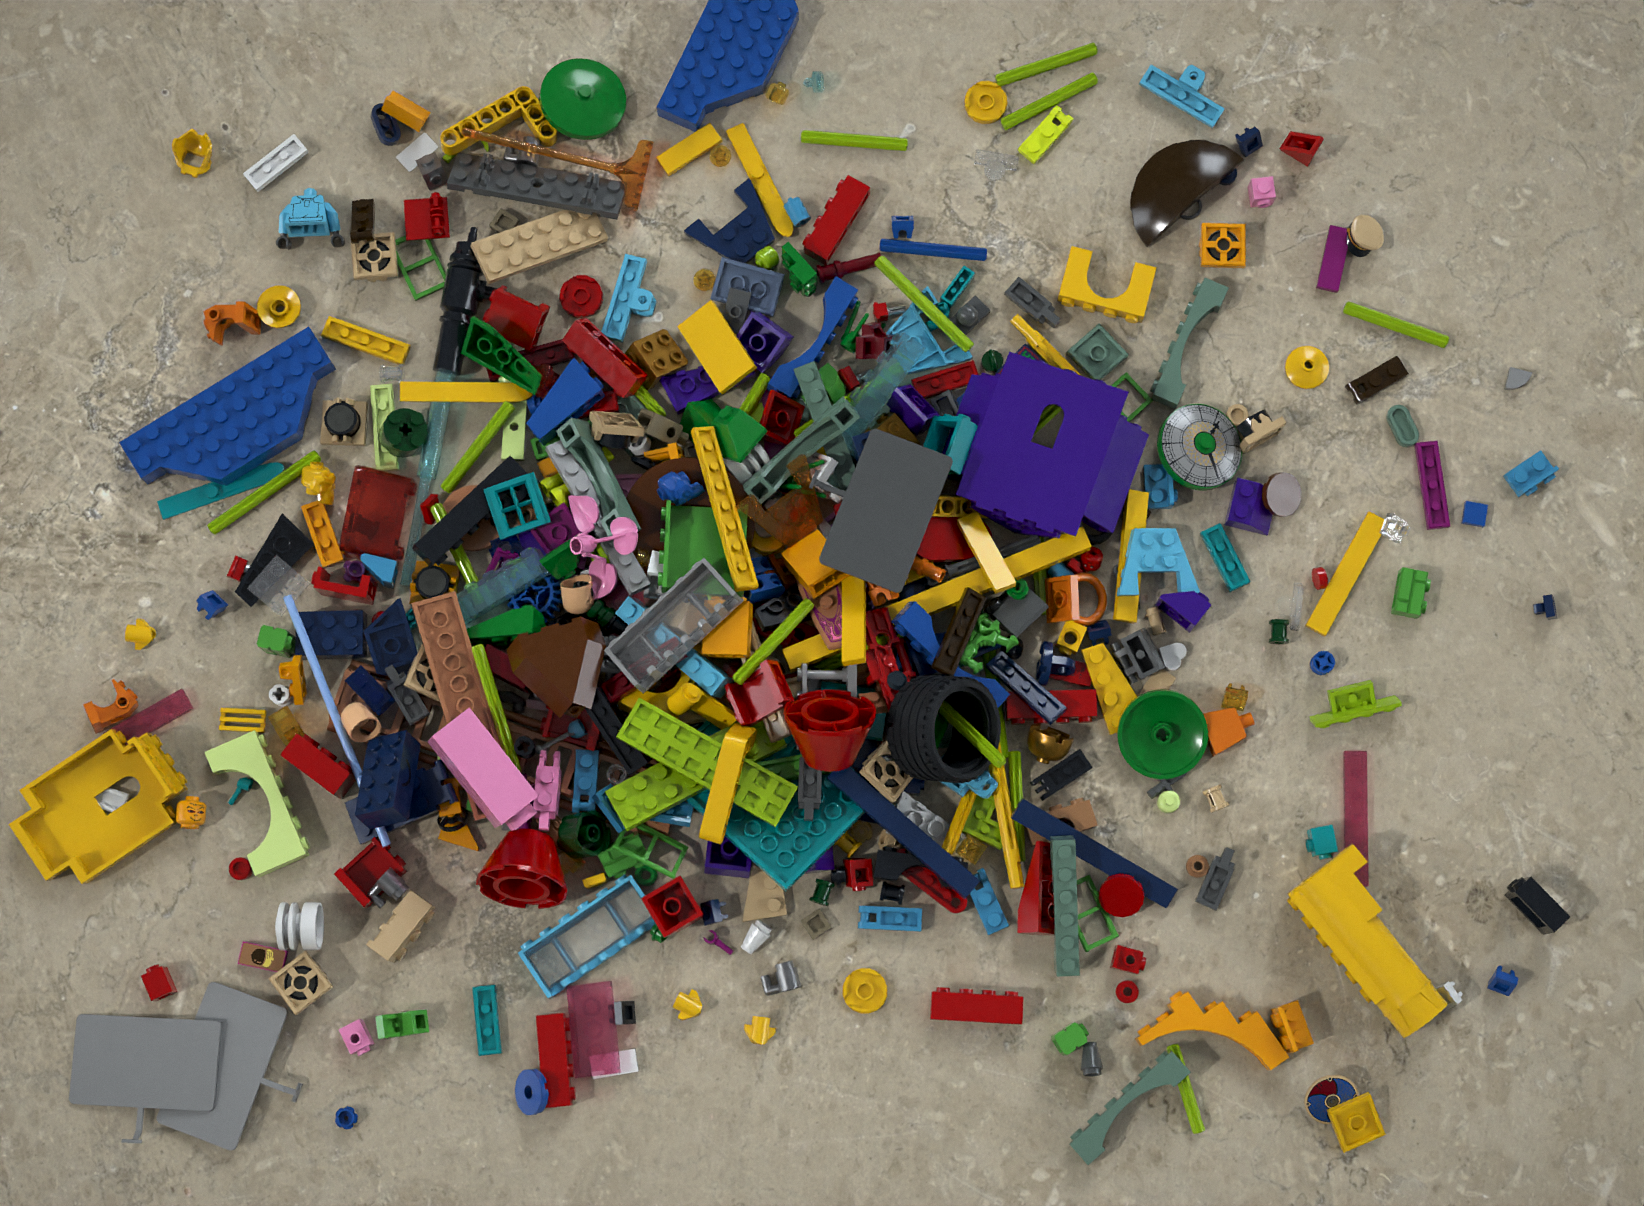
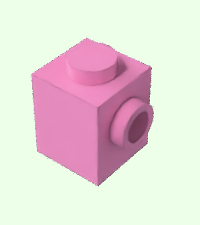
M1273 176L1250 180L1248 185L1250 208H1265L1273 204L1276 198Z
M358 1019L339 1029L350 1054L357 1053L358 1056L369 1052L371 1050L370 1046L375 1044L363 1019Z

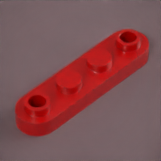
M899 849L896 852L905 853L906 849ZM912 867L901 874L949 912L958 914L965 910L967 897L964 899L955 890L941 888L937 876L931 870L924 867ZM954 898L960 901V905L957 907L951 903Z

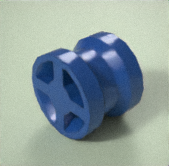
M1327 651L1316 653L1310 661L1311 670L1320 676L1329 673L1335 665V658Z

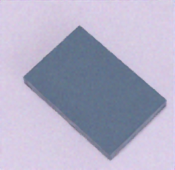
M722 257L710 299L726 304L730 287L752 292L748 310L774 317L785 274Z

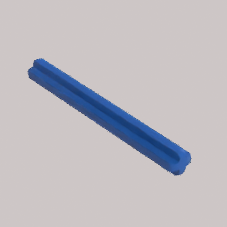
M893 239L880 240L879 249L883 252L985 261L987 259L986 248Z

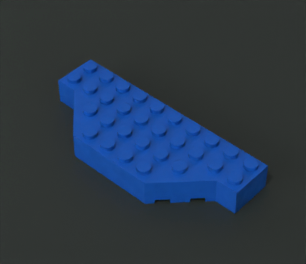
M708 0L656 107L658 116L696 132L699 130L706 114L714 112L715 109L742 102L743 99L762 95L799 21V10L795 0Z
M308 326L119 443L140 478L147 484L169 473L227 486L302 440L306 418L309 415L312 404L311 399L314 389H316L317 381L336 370V368Z

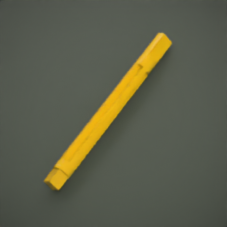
M1019 314L1011 319V324L1049 365L1063 370L1069 369L1081 375Z
M999 741V745H998V749H997V750H998L1000 753H1002L1001 744H1000V741ZM991 763L989 765L990 775L998 783V787L993 792L1010 889L1023 888L1021 859L1014 820L1011 818L1013 813L1005 767L1003 765L1001 768H997Z

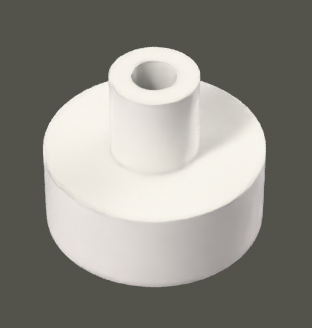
M644 433V437L639 436L637 443L630 442V447L628 448L634 455H644V452L650 451L651 440Z

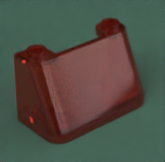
M355 466L340 538V551L346 558L361 560V555L366 553L395 560L399 565V560H403L405 551L404 547H401L400 537L407 501L411 499V496H415L417 490V483H414L415 480L413 478L366 466Z

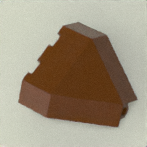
M577 617L572 619L571 623L559 626V623L541 628L540 632L528 635V632H525L515 638L506 650L513 674L559 718L563 714L578 718L585 708L592 709L605 653L604 650L606 649L599 623L583 617Z

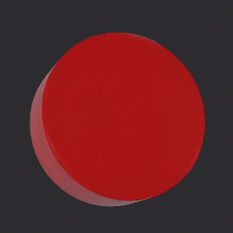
M1323 567L1312 569V581L1317 590L1326 589L1328 586L1327 573Z
M242 857L235 858L229 865V873L236 880L248 879L253 871L249 860Z

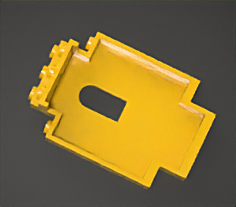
M110 729L19 790L31 807V810L8 825L46 881L53 880L71 868L80 883L87 884L177 823L175 821L176 812L170 805L166 806V803L188 789L185 785L187 780L181 771L177 773L173 767L175 762L170 754H164L160 748L163 744L156 734L152 736L151 733L146 732L140 737L134 736L127 741L121 731L117 732L114 729ZM125 777L136 778L140 784V791L137 796L106 815L95 797Z

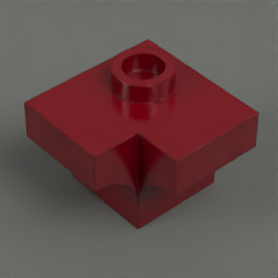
M871 322L862 324V336L856 337V359L886 360L894 358L896 335L886 334L882 330L881 323Z

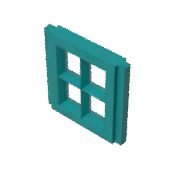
M535 472L483 489L500 540L551 523ZM525 484L530 499L519 503L514 487ZM509 489L515 505L503 509L498 493ZM532 503L537 519L525 523L520 507ZM516 509L521 525L509 528L505 513Z

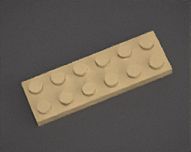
M562 210L472 242L471 248L488 284L607 242L608 236L596 213L588 215L570 210Z

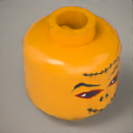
M186 796L185 800L179 801L176 807L175 821L181 825L180 828L199 829V826L205 823L206 804L200 802L199 797Z

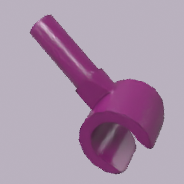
M708 930L714 934V939L708 941L704 938V941L709 945L715 944L731 955L733 950L719 940L718 934L715 931Z

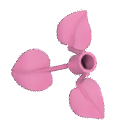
M568 496L575 524L582 532L570 540V549L575 555L582 554L583 557L595 559L589 566V575L592 578L593 599L605 597L613 591L617 584V571L613 564L607 563L606 558L591 552L597 547V543L614 540V547L618 553L622 555L632 553L638 542L637 526L630 518L618 517L610 524L613 536L595 539L587 534L595 529L594 523L599 520V508L596 501L589 496Z

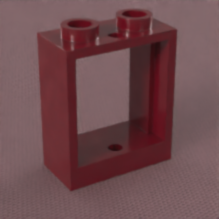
M487 644L485 652L492 675L529 695L531 690L513 674L508 654Z

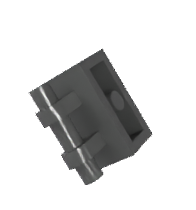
M1142 628L1120 639L1124 646L1123 649L1118 641L1110 645L1114 652L1112 655L1115 660H1118L1123 670L1122 673L1130 685L1138 681L1134 674L1135 672L1138 673L1140 679H1143L1165 668L1146 628ZM1126 654H1128V656H1129V658H1130V660H1131V662H1132V664H1133L1132 667L1130 666V664H1129V662H1128V660H1127V658H1126V656H1125Z

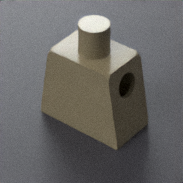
M641 408L636 420L644 427L645 434L667 444L678 443L684 446L687 443L689 434L682 431V425L655 412Z

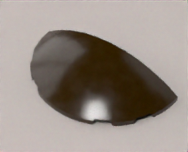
M1189 140L1174 143L1154 154L1139 171L1130 199L1133 224L1138 236L1146 247L1179 220L1180 216L1205 193L1216 187L1226 176L1244 162V159L1232 149L1207 140Z

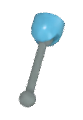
M578 718L569 724L568 732L542 746H536L535 752L540 754L541 750H545L568 736L581 738L587 734V731Z

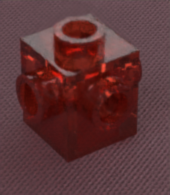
M543 363L540 366L532 365L542 375L537 394L535 395L544 397L560 375L553 371V367Z

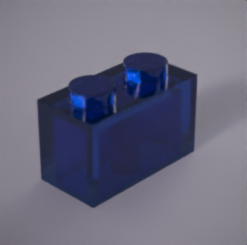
M362 665L345 680L379 716L395 702V699Z

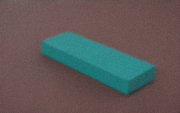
M1221 523L1200 532L1229 592L1249 584L1251 581Z
M496 985L472 987L478 1055L502 1054Z

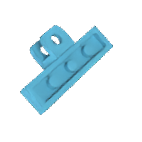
M1150 65L1139 82V85L1212 129L1225 109L1198 93L1203 85L1205 72L1194 65H1189L1184 70L1179 81L1155 66Z
M625 254L601 331L610 340L623 343L632 313L644 317H650L654 313L657 303L656 299L650 291L640 288L647 265L645 258Z

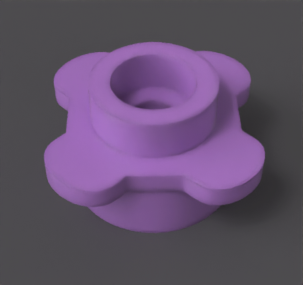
M346 561L343 565L345 568L344 580L347 582L355 580L360 583L361 576L365 572L362 562Z

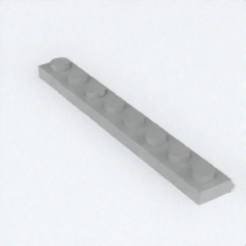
M561 440L546 446L545 451L571 495L589 496L596 501L599 508V520L594 523L595 529L593 530L596 538L608 537L601 523L603 512L598 495L580 463L568 449L564 448ZM614 540L600 543L611 564L615 566L617 574L630 596L651 586L649 579L633 552L627 555L618 553L614 547Z

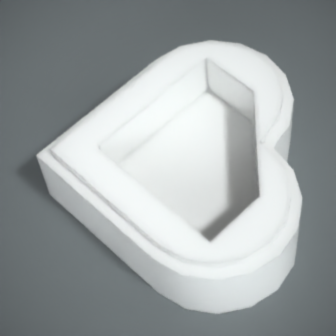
M1174 643L1158 649L1165 669L1168 671L1177 670L1181 665V659L1185 657L1187 652L1186 647L1182 643Z

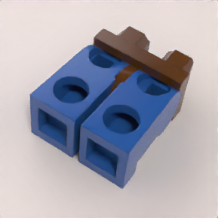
M768 554L767 557L751 558L759 587L756 590L744 591V597L755 606V603L758 601L773 599L774 597L778 598L790 587H796L797 583L794 575L785 574L788 568L783 558L776 559L774 554Z

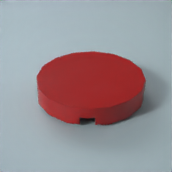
M576 275L563 283L559 299L562 308L568 315L583 319L591 317L599 311L603 303V292L594 278L587 275Z
M1119 873L1109 876L1101 884L1099 901L1107 913L1116 917H1128L1138 912L1142 907L1144 890L1142 884L1135 880L1133 876Z

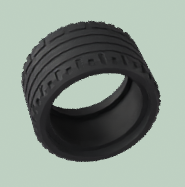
M923 675L911 679L910 682H906L895 695L887 718V741L895 763L905 774L920 780L965 783L981 776L988 769L991 762L953 727L949 748L941 759L936 747L934 731L939 708L946 698L947 702L998 749L1001 734L1000 715L996 701L988 688L984 687V684L976 679L958 676Z

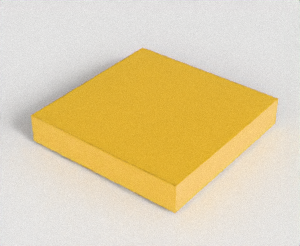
M1369 1092L1326 1110L1340 1148L1344 1153L1386 1135Z

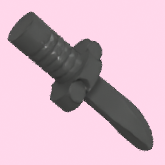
M1187 773L1171 779H1157L1159 784L1147 791V794L1153 799L1164 790L1173 791L1171 785L1183 778Z

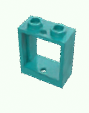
M950 414L934 416L923 447L941 453L950 428H955L945 454L953 460L949 474L961 475L978 425L970 421V417L963 414H958V416Z

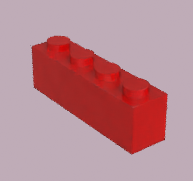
M847 175L845 180H840L835 190L837 191L834 198L830 197L824 207L826 209L823 216L819 215L813 225L815 227L812 234L808 233L802 243L804 245V254L824 265H827L870 195V187L850 175Z
M587 318L575 320L562 339L567 348L577 354L586 366L592 368L598 374L599 379L608 383L613 388L614 393L620 397L633 396L648 376Z
M1096 689L1048 691L1067 707L1066 712L1056 720L1057 724L1070 723L1069 720L1078 719V723H1091L1092 719H1096ZM1013 691L1008 692L1010 695L1005 700L1006 721H1011L1012 725L1025 724V721H1034V724H1047L1040 715Z
M936 987V992H931L930 1020L1022 1025L1024 997L1018 996L1019 992L1005 991L1004 996L996 995L994 990H982V994H973V989H959V993H952L950 988Z
M565 1013L536 1015L540 1071L546 1078L547 1083H544L545 1089H548L549 1092L545 1108L573 1105L572 1101L576 1100V1089L571 1087V1077H574L573 1063L569 1064V1054H572V1042L567 1040V1031H571L570 1018H566Z

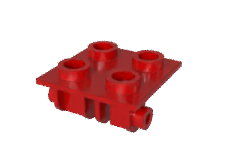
M434 192L430 198L404 200L406 241L450 238L447 197H441L440 193Z

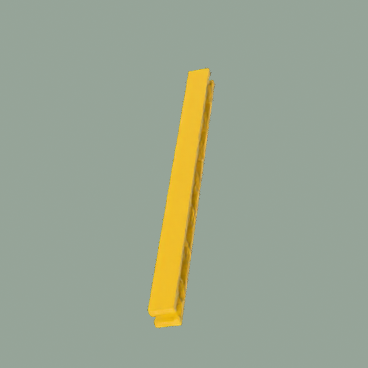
M1082 526L1079 527L1076 536L1066 533L1062 534L1059 539H1050L1006 557L1004 561L1014 579L1019 580L1088 552L1092 546ZM979 568L887 607L891 620L911 601H916L932 616L958 605L964 589L967 587L982 595L993 591L984 572ZM820 634L782 649L791 673L797 671V668H801V663H807V666H810L842 652V648L829 650Z

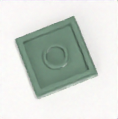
M1100 323L1066 352L1081 370L1093 380H1102L1129 355Z

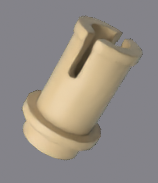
M1159 606L1147 609L1145 617L1149 619L1153 636L1167 632L1161 616L1162 610H1159Z

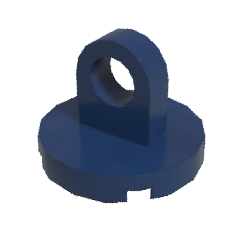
M1043 641L1039 650L1041 658L1038 660L1036 667V681L1042 686H1046L1050 674L1062 676L1074 674L1075 661L1068 657L1053 655V643Z

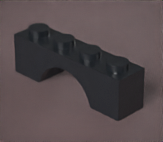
M883 847L882 850L877 852L874 879L896 882L899 876L909 868H929L909 850H905V853L896 852V848ZM952 856L968 869V862H963L964 858ZM937 876L941 888L953 890L948 884H946L940 877Z

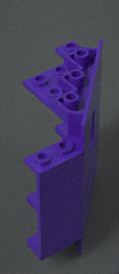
M1009 352L1001 374L996 373L993 376L981 373V375H971L956 416L958 414L966 415L978 427L961 475L948 474L947 479L960 481L956 495L971 500L969 508L1015 534L1038 535L1058 539L1061 532L1076 536L1081 522L1097 531L1113 533L1149 434L1142 431L1140 425L1128 422L1127 417L1121 415L1129 393L1128 391L1107 385L1104 381L1098 379L1093 380L1078 375L1069 369L1063 370L1048 365L1039 359L1033 360ZM1053 404L1062 408L1064 418L1051 449L1031 441L1044 408ZM951 428L944 449L942 451V454L944 455L946 454L947 448L949 446L955 428Z

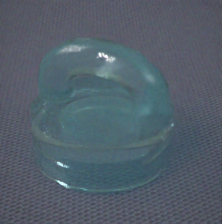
M813 71L812 77L806 78L803 81V85L812 87L814 93H822L824 90L823 73L821 71Z

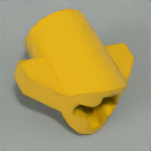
M140 618L136 619V625L128 624L125 630V641L134 642L135 650H141L156 637V630L150 627L144 619Z
M691 989L689 995L680 991L672 1008L680 1011L677 1018L683 1021L699 1016L702 1010V1003L697 991Z
M752 1016L751 1025L744 1024V1031L751 1043L765 1045L775 1035L776 1028L769 1027L770 1018Z

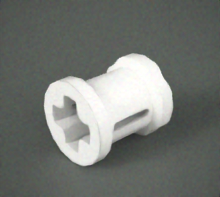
M274 685L269 691L270 700L280 707H286L293 701L289 689L284 685ZM281 691H282V692L285 693L286 695L283 696V697H281V700H280V699L277 698V695H281Z

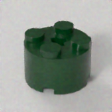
M408 408L394 410L387 416L381 426L379 433L380 442L391 455L401 458L409 457L416 453L425 442L428 433L427 424L420 412ZM400 430H404L407 435L403 436V432H400Z
M592 810L564 816L558 831V848L574 859L597 856L600 852H604L608 848L611 839L610 828H607L604 822L606 821L605 817L601 813Z

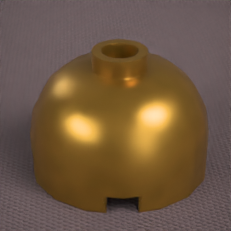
M1032 724L1027 736V745L1031 753L1037 756V761L1049 764L1050 761H1059L1068 754L1074 740L1070 738L1069 734L1049 726L1043 730L1040 729V724Z

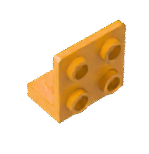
M1298 1000L1271 1009L1270 1020L1274 1028L1278 1027L1280 1033L1278 1041L1286 1049L1287 1053H1294L1298 1049L1314 1044Z

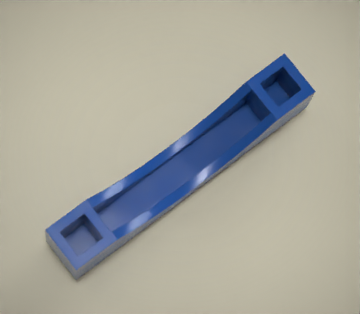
M835 276L823 297L824 320L818 338L800 357L779 365L767 385L768 391L775 390L790 399L798 397L801 388L794 369L813 361L820 362L825 353L822 349L826 343L830 345L836 336L834 330L837 325L842 327L847 318V315H845L847 309H853L859 299L856 297L858 289Z
M916 601L908 602L891 622L895 625V631L903 637L906 636L911 641L910 645L917 652L922 651L927 656L926 661L932 666L940 647L933 630L932 618ZM957 666L954 676L970 677L984 684V687H987L993 695L998 708L1010 695L995 679L971 675Z

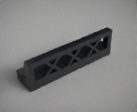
M601 685L598 686L592 709L585 708V710L630 775L653 759L616 738L626 719L616 704L612 705L609 703Z

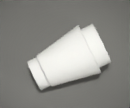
M759 919L755 923L752 922L741 948L752 954L771 936L770 932L772 929Z

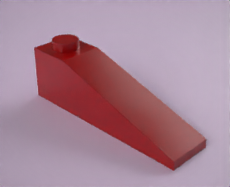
M1036 841L1018 908L1017 933L1054 936V898L1050 842Z

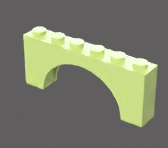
M254 730L206 751L205 755L213 773L217 775L227 772L247 774L259 783L268 798L271 810L268 833L261 845L247 855L254 875L262 877L310 856L308 853L310 845L307 838L301 836L299 829L302 826L298 817L292 814V801L288 795L285 796L282 790L285 785L281 776L275 773L274 767H276V762L271 754L268 755L265 747L268 746L266 738L263 734L260 735Z

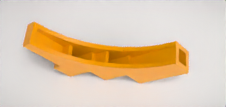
M1178 991L1169 998L1171 1002L1167 1004L1172 1013L1169 1014L1166 1011L1156 1018L1158 1022L1150 1027L1147 1024L1137 1031L1139 1036L1135 1038L1138 1044L1143 1046L1157 1037L1176 1031H1207L1225 1036L1242 1045L1256 1056L1267 1070L1274 1069L1289 1058L1258 1011L1251 1013L1248 1010L1238 1017L1240 1022H1237L1223 1001L1216 1003L1214 1000L1204 1007L1206 1012L1203 1013L1188 991L1183 994L1181 991Z

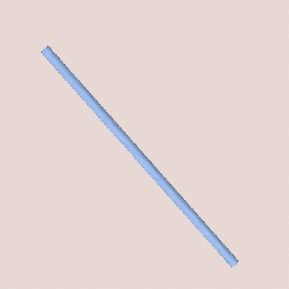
M287 595L283 597V600L360 788L362 769L347 732L342 725L341 717L292 595ZM385 827L375 828L382 846L390 845L391 842Z

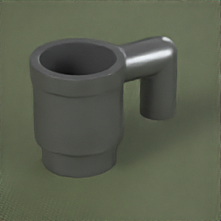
M525 136L523 142H521L518 155L514 154L515 144L508 142L504 160L538 166L541 141L535 137Z
M390 867L368 891L367 897L381 908L386 903L378 895L382 890L389 897H393L397 901L409 887Z
M793 961L775 965L777 971L775 974L778 982L776 985L771 984L769 975L760 977L764 993L767 996L802 987Z

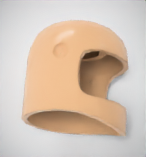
M577 575L560 583L563 607L567 612L583 614L588 612L594 605V599L591 596L593 584L590 575ZM575 582H588L585 586L573 588Z
M353 702L342 711V725L354 742H366L380 734L382 728L380 721L372 714L371 708L366 703ZM369 719L377 721L375 729L369 735L364 736L361 734L359 728L365 725Z

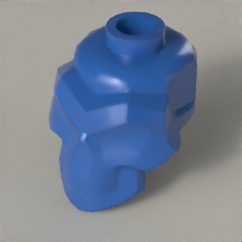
M683 471L678 474L669 472L658 480L659 488L657 493L663 501L671 500V503H674L676 506L683 505L686 501L696 498L705 492L703 486L698 482L691 484L688 476Z

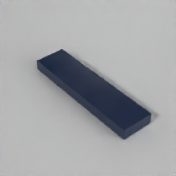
M1002 650L986 664V668L1050 725L1066 712V706Z

